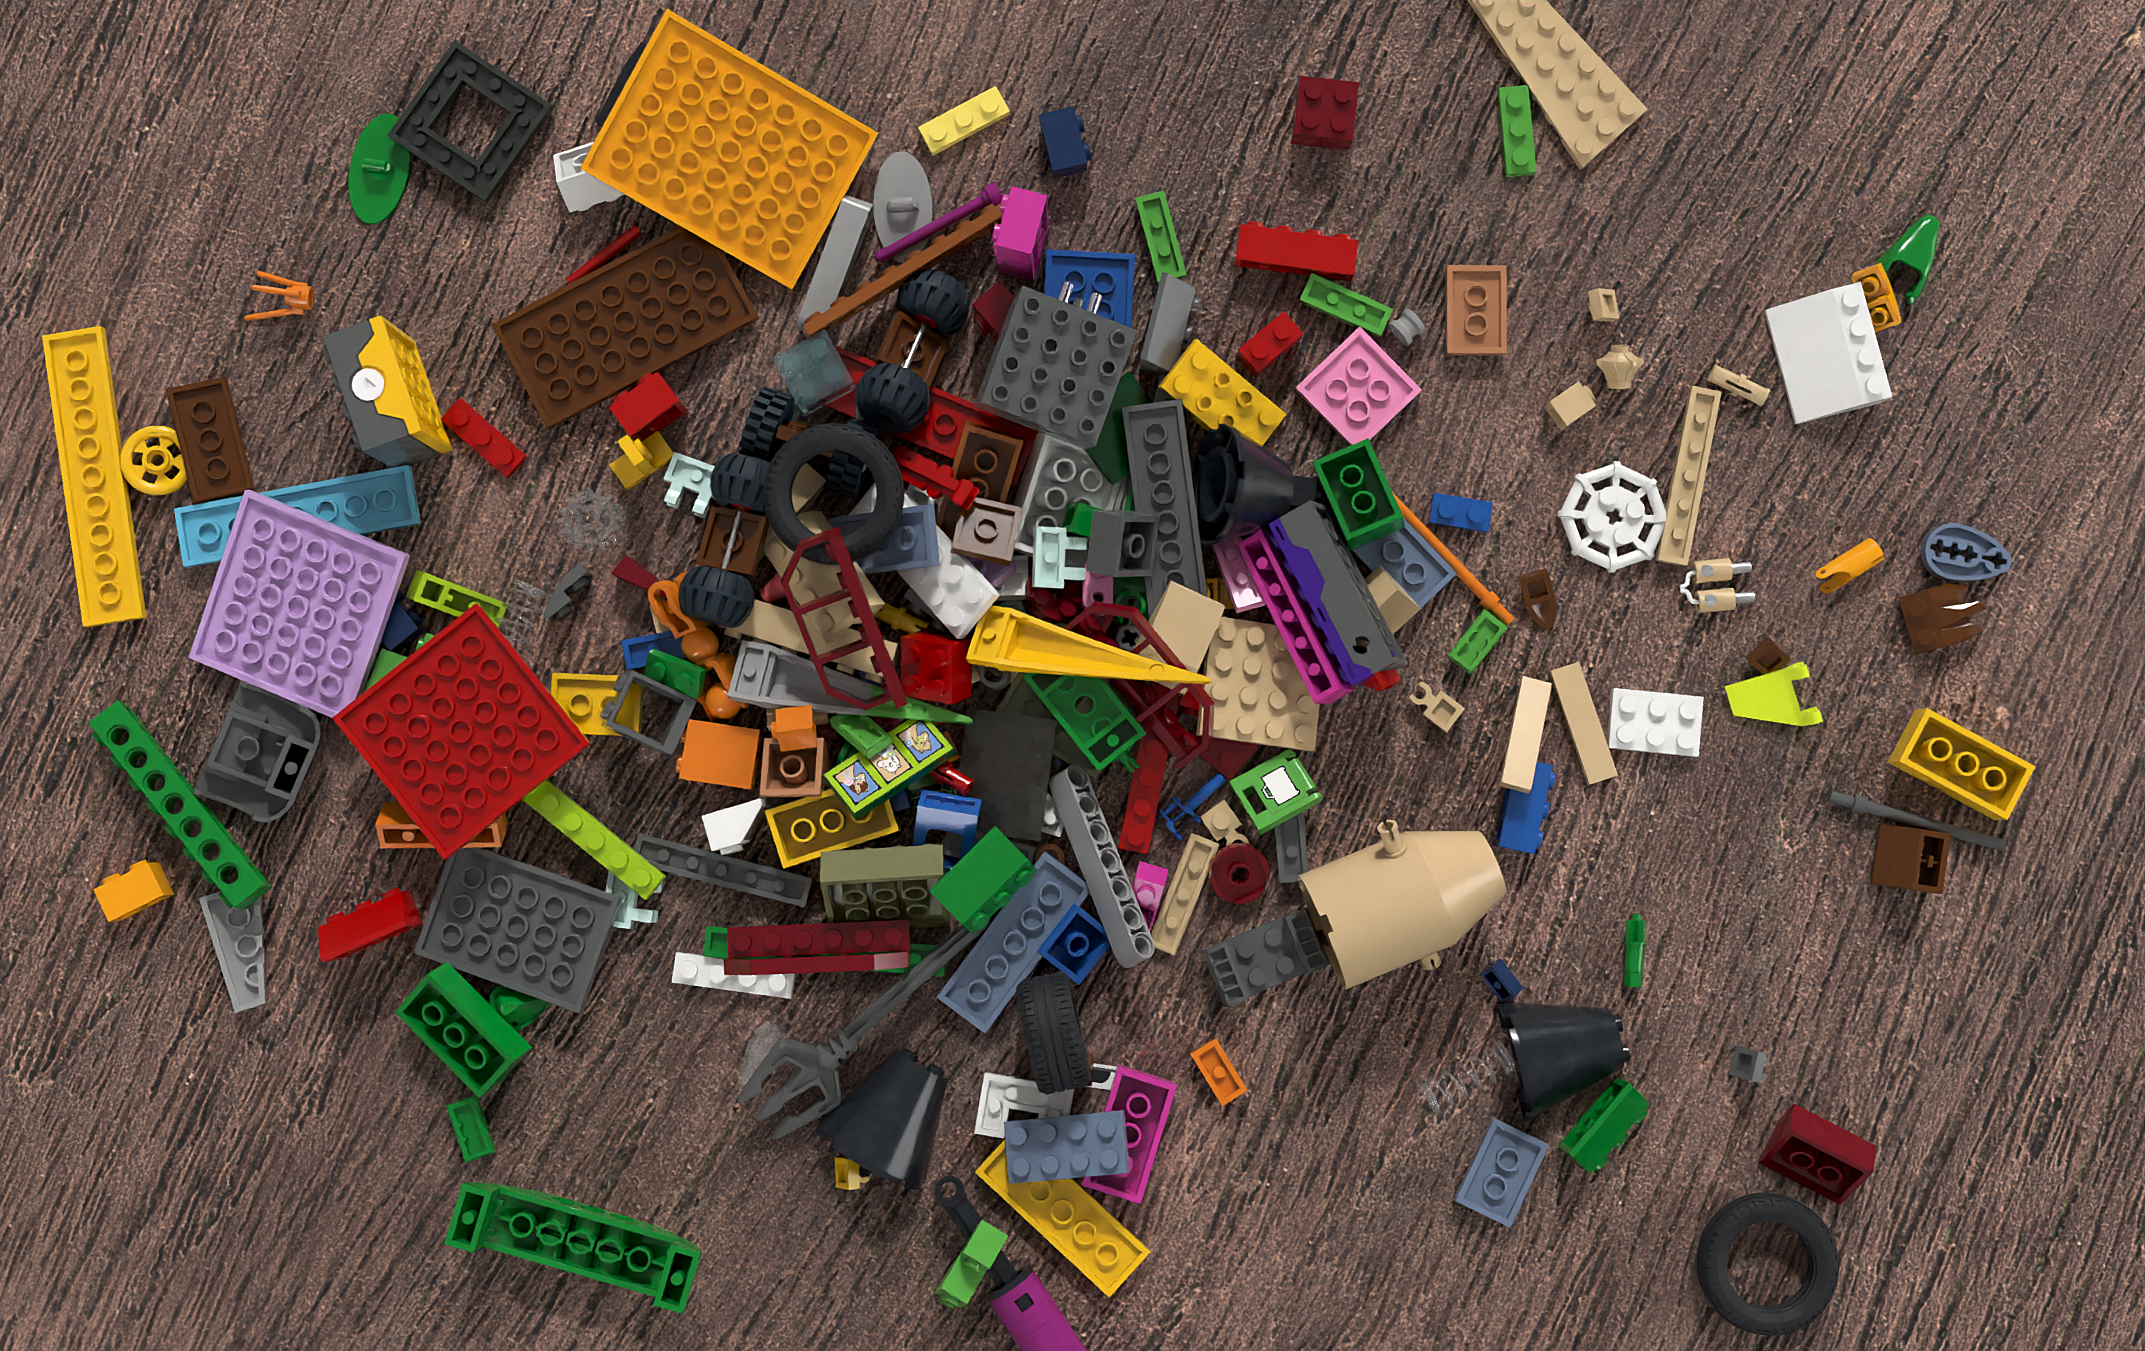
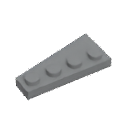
M220 891L201 897L199 900L234 1011L239 1013L267 1003L262 896L244 910H240L234 907H227L218 895L222 892Z

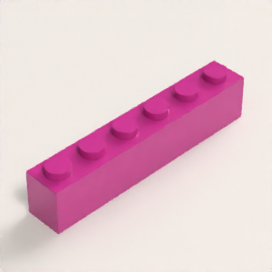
M1261 529L1237 545L1314 703L1331 704L1355 689L1351 686L1350 682L1346 683L1342 679L1338 671V667L1341 665L1336 655L1332 656L1327 650L1324 643L1327 637L1322 628L1318 629L1315 626L1310 615L1313 610L1309 602L1305 603L1297 591L1299 583L1295 575L1291 576L1284 566L1283 560L1286 557L1281 548L1277 549L1269 534L1272 531Z

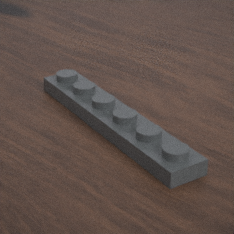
M638 833L634 847L636 852L661 871L804 908L807 906L814 878L641 833Z

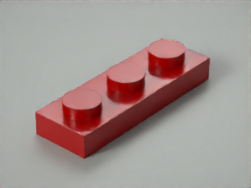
M459 398L440 419L508 479L528 458L526 454L462 398Z

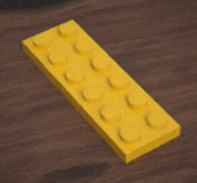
M1005 1139L975 1171L980 1178L1108 1297L1117 1290L1150 1253V1250L1073 1178L1009 1184Z

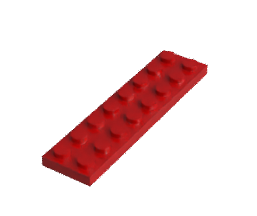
M820 339L797 394L856 420L855 393L857 384L864 373L877 364L874 361ZM931 385L929 388V411L921 424L906 433L884 431L953 461L955 460L966 420L1024 437L1010 484L1015 487L1026 465L1036 435L1039 433L1031 428L973 407L974 403ZM863 422V423H865V424H868V425H871V426L874 427L873 424H870V423H868V422Z

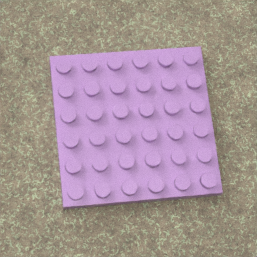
M245 490L188 658L332 718L364 691L410 555L252 490Z

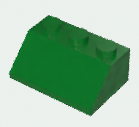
M994 826L929 891L968 931L974 934L977 930L985 927L989 922V918L999 908L1006 906L1011 900V896L1021 887L1027 885L1038 870Z
M1615 1077L1557 1146L1590 1174L1594 1170L1599 1171L1607 1163V1154L1613 1147L1618 1148L1625 1142L1628 1137L1626 1132L1633 1124L1638 1125L1648 1113L1646 1108L1650 1103L1630 1083Z

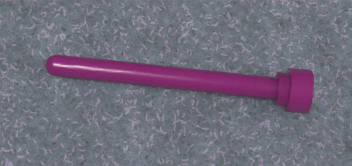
M994 181L983 187V191L979 192L980 196L877 251L874 255L875 261L882 263L985 206L987 207L990 204L997 206L1003 198Z

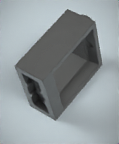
M633 670L626 671L625 675L620 674L613 687V690L617 691L613 701H607L601 712L600 717L604 719L601 726L665 756L673 755L697 700ZM632 683L677 703L660 742L614 722Z

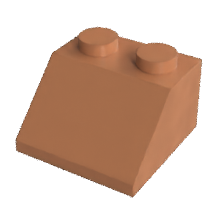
M764 738L760 796L821 797L826 786L822 774L829 770L830 750L825 739L817 738V747L781 752L778 740Z

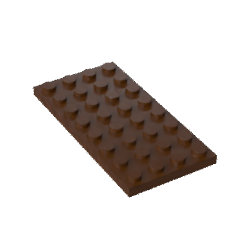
M679 226L491 325L546 428L550 430L634 386L644 375L648 373L653 375L752 324L759 320V317L723 251Z

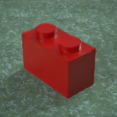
M1283 311L1241 346L1236 356L1256 378L1300 342L1303 332Z

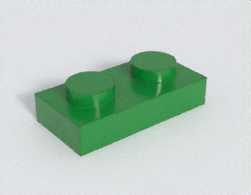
M652 649L648 652L644 676L694 699L702 695L706 668L657 649Z

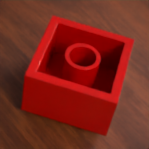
M658 372L653 375L652 373L644 375L638 380L637 387L629 393L624 391L613 399L614 404L608 407L629 436L634 440L639 438L641 442L655 432L662 431L688 412L676 393Z
M925 630L901 637V685L906 696L951 705L972 697V664L966 659L972 638L957 639L954 635Z

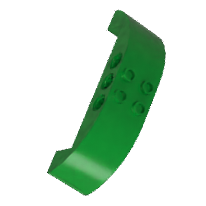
M475 1182L462 1184L444 1245L472 1253L485 1247L655 1297L654 1306L681 1314L685 1311L702 1253L698 1247L688 1240L638 1219L539 1191L500 1184Z

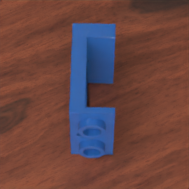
M922 790L917 806L912 846L924 845L929 829L960 834L962 836L960 858L944 854L946 872H949L974 847L982 800Z

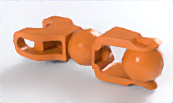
M689 571L678 575L674 582L669 580L655 582L648 590V599L656 618L672 631L675 639L683 636L681 649L686 659L706 668L703 692L696 699L697 702L703 705L707 718L711 722H714L716 718L728 719L734 717L741 710V707L744 709L748 707V703L729 700L727 696L736 659L731 653L725 654L721 652L717 654L719 649L718 638L712 630L706 628V626L711 624L686 615L680 608L678 599L679 586ZM660 590L665 592L668 602L661 598ZM714 668L721 682L711 685L707 671Z

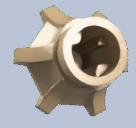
M1611 345L1610 352L1604 357L1596 359V365L1603 371L1607 381V388L1610 389L1631 388L1636 371L1644 364V358L1637 357L1629 351V345Z

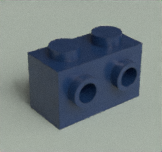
M1073 106L1039 114V124L1053 179L1087 171V161L1092 160L1088 142L1082 143L1080 133L1085 132L1081 114L1075 115Z

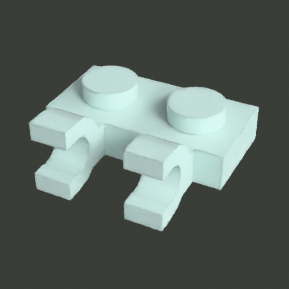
M674 452L664 476V481L671 484L664 499V502L667 503L666 505L679 509L684 489L699 494L692 512H694L695 516L706 519L711 501L714 499L710 488V478L715 466Z
M1035 526L1032 587L1061 589L1064 588V580H1086V568L1065 567V550H1087V538L1066 537V528Z
M609 871L606 892L623 897L613 927L633 929L634 921L657 923L659 911L636 908L638 894ZM663 882L659 885V887L655 890L654 893L662 892Z

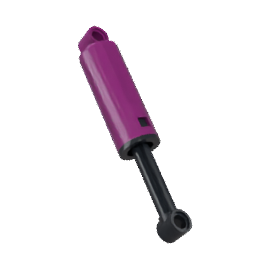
M942 1175L933 1182L931 1187L932 1196L937 1203L941 1204L944 1211L948 1212L966 1241H968L975 1227L982 1219L967 1198L968 1195L965 1192L962 1181L952 1175ZM946 1182H952L955 1186V1194L950 1199H944L940 1193L942 1185ZM1001 1249L991 1268L987 1270L995 1285L985 1294V1298L1020 1351H1087L1032 1266L1028 1264L1015 1270Z

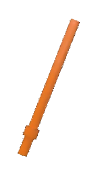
M1393 493L1403 518L1449 564L1462 582L1481 600L1479 603L1487 611L1490 609L1504 625L1507 626L1515 618L1499 602L1500 598L1493 591L1489 592Z

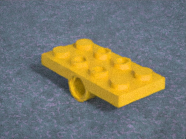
M1198 339L1192 341L1158 386L1173 400L1182 399L1183 408L1191 414L1190 416L1195 422L1207 431L1210 429L1217 430L1219 424L1231 425L1262 446L1286 416L1285 412Z

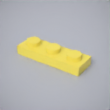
M994 86L919 126L918 129L933 156L1010 115V111L997 87Z

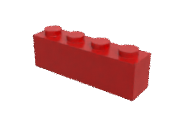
M1249 221L1246 225H1240L1234 266L1310 276L1313 273L1326 279L1351 282L1355 272L1359 240L1352 239V236L1348 234H1335L1332 237L1325 236L1323 232L1309 229L1303 233L1293 231V228L1289 226L1279 225L1274 229L1264 227V224L1260 222Z

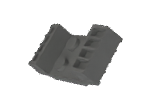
M1307 907L1201 950L1224 1007L1245 1001L1251 995L1302 974L1315 972L1328 966L1330 963Z

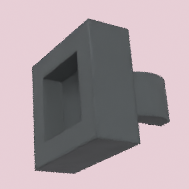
M1736 1045L1730 1075L1760 1083L1761 1079L1766 1077L1762 1073L1764 1064L1769 1063V1058L1766 1057L1767 1053Z

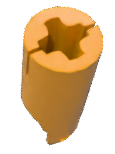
M1868 538L1818 569L1816 577L1819 579H1825L1834 574L1830 580L1820 586L1821 592L1830 593L1884 561V554L1879 545L1872 538Z

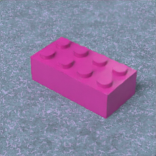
M1011 186L1009 195L1004 194L1001 201L1000 212L1002 213L1001 224H995L992 235L993 249H995L994 256H996L995 263L999 265L1000 274L1034 282L1049 229L1047 195Z
M1120 1064L1117 1065L1103 1112L1124 1110L1130 1173L1083 1177L1082 1186L1141 1204L1177 1087L1176 1082Z

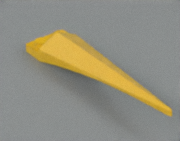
M991 605L978 621L966 656L970 664L998 668L999 671L1212 684L1209 677L1101 643L1012 608Z

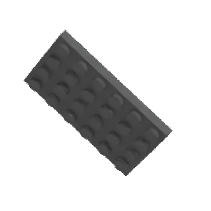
M482 847L461 848L446 861L414 953L442 964L448 962L453 968L571 1011L582 1013L623 897Z

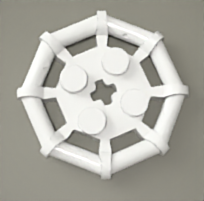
M1613 461L1611 465L1582 475L1578 473L1574 477L1575 481L1562 509L1558 511V517L1561 518L1572 548L1571 553L1574 556L1578 555L1606 568L1609 573H1615L1617 569L1646 559L1650 561L1655 556L1654 551L1661 538L1667 517L1656 486V479L1654 477L1650 479L1621 465L1620 461ZM1610 477V487L1599 491L1594 490L1591 485L1592 483ZM1620 478L1641 488L1635 493L1619 486ZM1582 493H1585L1589 498L1583 511L1575 510ZM1647 494L1654 515H1646L1644 512L1645 507L1640 498ZM1617 510L1621 521H1616L1611 525L1608 523L1610 518L1606 516L1607 511L1613 512ZM1581 519L1582 523L1585 524L1587 537L1582 540L1574 520ZM1644 523L1653 524L1644 543L1638 538ZM1593 541L1608 548L1607 555L1587 546ZM1629 543L1635 548V551L1617 557L1616 548Z

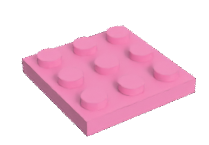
M1361 327L1356 329L1295 388L1300 396L1349 446L1367 438L1370 441L1422 391Z

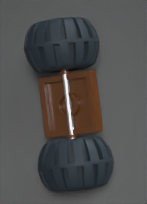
M933 269L916 271L899 287L896 299L897 313L894 314L874 360V363L877 365L864 373L856 387L855 400L860 415L868 423L873 424L874 427L887 432L906 433L912 431L924 420L929 411V388L949 343L945 338L958 332L968 317L969 299L963 285L952 276Z
M728 454L713 469L710 478L712 496L717 503L729 509L711 507L696 564L699 566L692 568L684 576L679 586V604L681 610L686 615L709 624L728 628L742 625L749 617L754 605L752 585L747 579L736 574L754 578L756 575L770 524L768 518L764 517L767 515L763 498L764 482L770 465L769 462L742 454Z

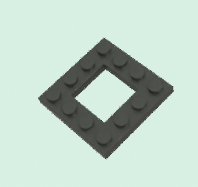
M454 40L387 136L485 203H488L554 107ZM464 84L510 113L478 160L432 131Z

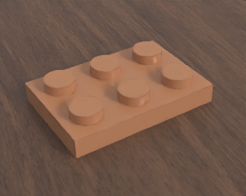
M1506 265L1446 266V355L1505 356L1507 354Z

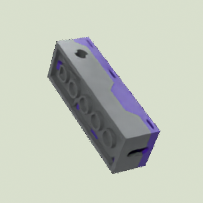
M1310 500L1269 523L1272 533L1269 534L1275 547L1277 549L1281 548L1286 557L1283 560L1284 566L1291 576L1295 575L1299 583L1297 591L1305 603L1309 602L1313 610L1310 615L1315 626L1318 629L1322 628L1327 637L1324 640L1325 646L1332 656L1336 655L1341 665L1338 667V671L1342 679L1346 683L1350 682L1351 686L1369 687L1379 692L1398 684L1400 676L1397 670L1408 665L1327 507Z

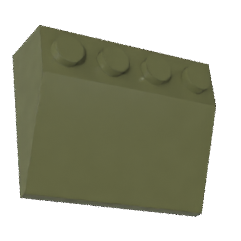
M924 844L922 846L908 847L894 846L892 848L875 849L863 848L859 850L837 849L821 852L820 885L828 923L910 920V928L951 926L950 912L929 891L946 875L943 844Z

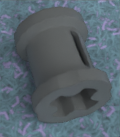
M1124 625L1119 629L1116 637L1119 649L1128 652L1134 649L1142 634L1137 627ZM1129 631L1130 635H1137L1138 638L1135 639L1134 646L1130 647L1129 643H1122V640L1125 638V632Z

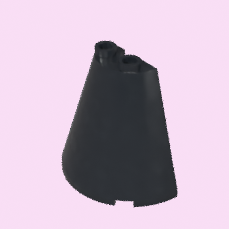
M1516 1002L1495 1003L1502 1033L1508 1035L1521 1090L1517 1091V1097L1524 1122L1536 1118L1623 1068L1624 1063L1630 1061L1628 1047L1626 1044H1622L1619 1032H1623L1621 1018L1619 1014L1612 1015L1608 1008Z
M903 1048L902 1051L895 1049L841 1101L840 1105L833 1109L818 1124L816 1132L824 1140H827L828 1137L833 1139L832 1147L867 1170L895 1184L899 1179H902L906 1182L904 1185L906 1188L920 1190L924 1183L948 1078L943 1076L945 1073L943 1069L932 1063H929L927 1067L917 1062L919 1058L917 1054Z

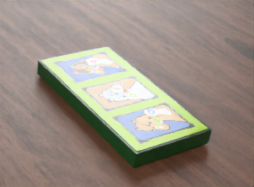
M907 719L887 732L891 736L892 744L870 759H867L860 751H857L822 774L824 781L855 820L863 817L957 755L954 746L933 721Z

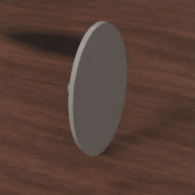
M900 151L890 155L883 163L877 176L873 200L874 219L883 248L932 222L933 207L928 179L918 160L907 152ZM929 237L891 258L903 264L906 262L905 258L916 250L924 251Z

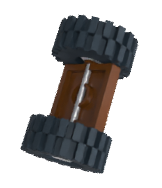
M764 386L759 391V395L756 396L754 405L750 408V414L746 418V425L742 430L738 453L771 463L775 454L782 447L783 441H788L794 435L811 428L813 425L797 419L795 422L790 421L794 413L792 411L795 408L794 396ZM850 419V422L847 423V425L870 433L878 440L881 439V429L855 419ZM841 451L821 453L824 456L833 458L826 478V489L856 499L867 481V476L870 473L869 468L858 457L850 453Z

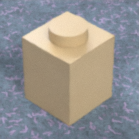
M1578 381L1544 407L1562 431L1591 411L1596 404L1593 402L1595 397L1592 391L1586 385L1582 386Z

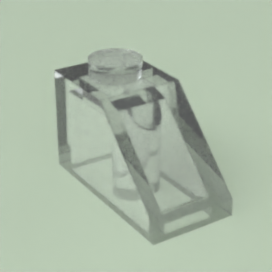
M767 1021L753 1030L756 1036L748 1041L738 1079L740 1086L745 1085L772 1046L779 1039H789L779 1022L772 1026Z

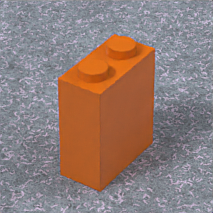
M689 719L688 725L685 726L681 735V743H685L683 755H678L676 772L680 773L679 779L755 790L764 731Z

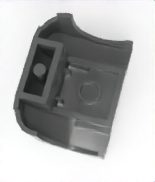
M241 680L196 785L194 794L242 810L249 814L252 820L268 823L279 819L288 812L294 803L317 749L321 734L319 721L315 713L303 705Z

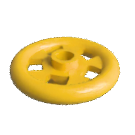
M148 426L136 431L127 439L121 450L120 466L125 479L133 488L149 495H166L177 491L187 483L188 478L182 454L173 458L171 452L167 449L176 444L180 450L175 429L166 426ZM159 437L160 446L147 448V439ZM134 453H143L141 466L133 465ZM158 456L163 457V463L160 466L153 465L154 458ZM172 466H176L180 470L173 479H169L165 474L171 470ZM145 472L157 476L154 484L143 480Z

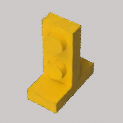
M659 431L642 442L639 438L634 441L626 435L617 441L625 454L609 465L624 487L629 490L670 462L674 452Z

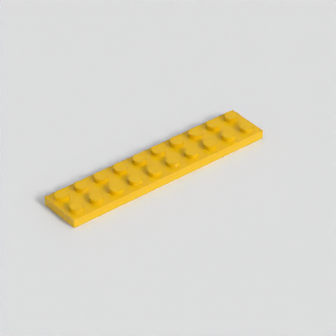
M96 326L43 335L42 340L83 627L89 628L147 618L128 484L120 466L122 443L105 328Z

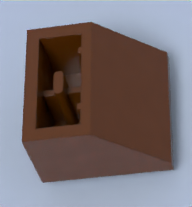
M1879 824L1870 884L1930 894H1943L1951 834Z

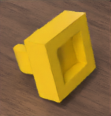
M846 1156L834 1157L837 1188L846 1190L860 1189V1183H866L870 1180L869 1176H859V1167L861 1165Z

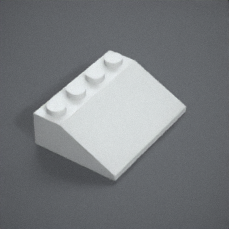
M1861 282L1830 289L1764 311L1795 424L1880 404L1892 397Z
M1037 433L1013 506L1022 508L1014 551L1033 557L1034 527L1062 528L1069 502H1080L1102 510H1112L1122 478L1112 486L1083 448L1044 433ZM1066 533V537H1078V536H1075V535ZM1087 540V550H1065V567H1084L1085 562L1088 560L1087 554L1090 540Z

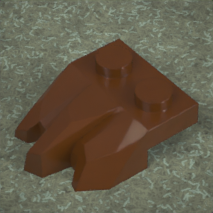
M1952 582L1899 597L1916 655L1967 641L1983 632L1979 624H1972L1970 620L1972 616L1985 610L1987 607L1980 600L1964 602L1963 597L1968 593V586Z

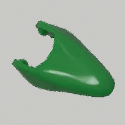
M1929 214L1918 219L1875 263V265L1882 263L1886 273L1895 261L1903 262L1919 271L1920 278L1913 285L1911 291L1906 294V303L1909 305L1917 300L1925 289L1937 247L1939 221L1936 217Z

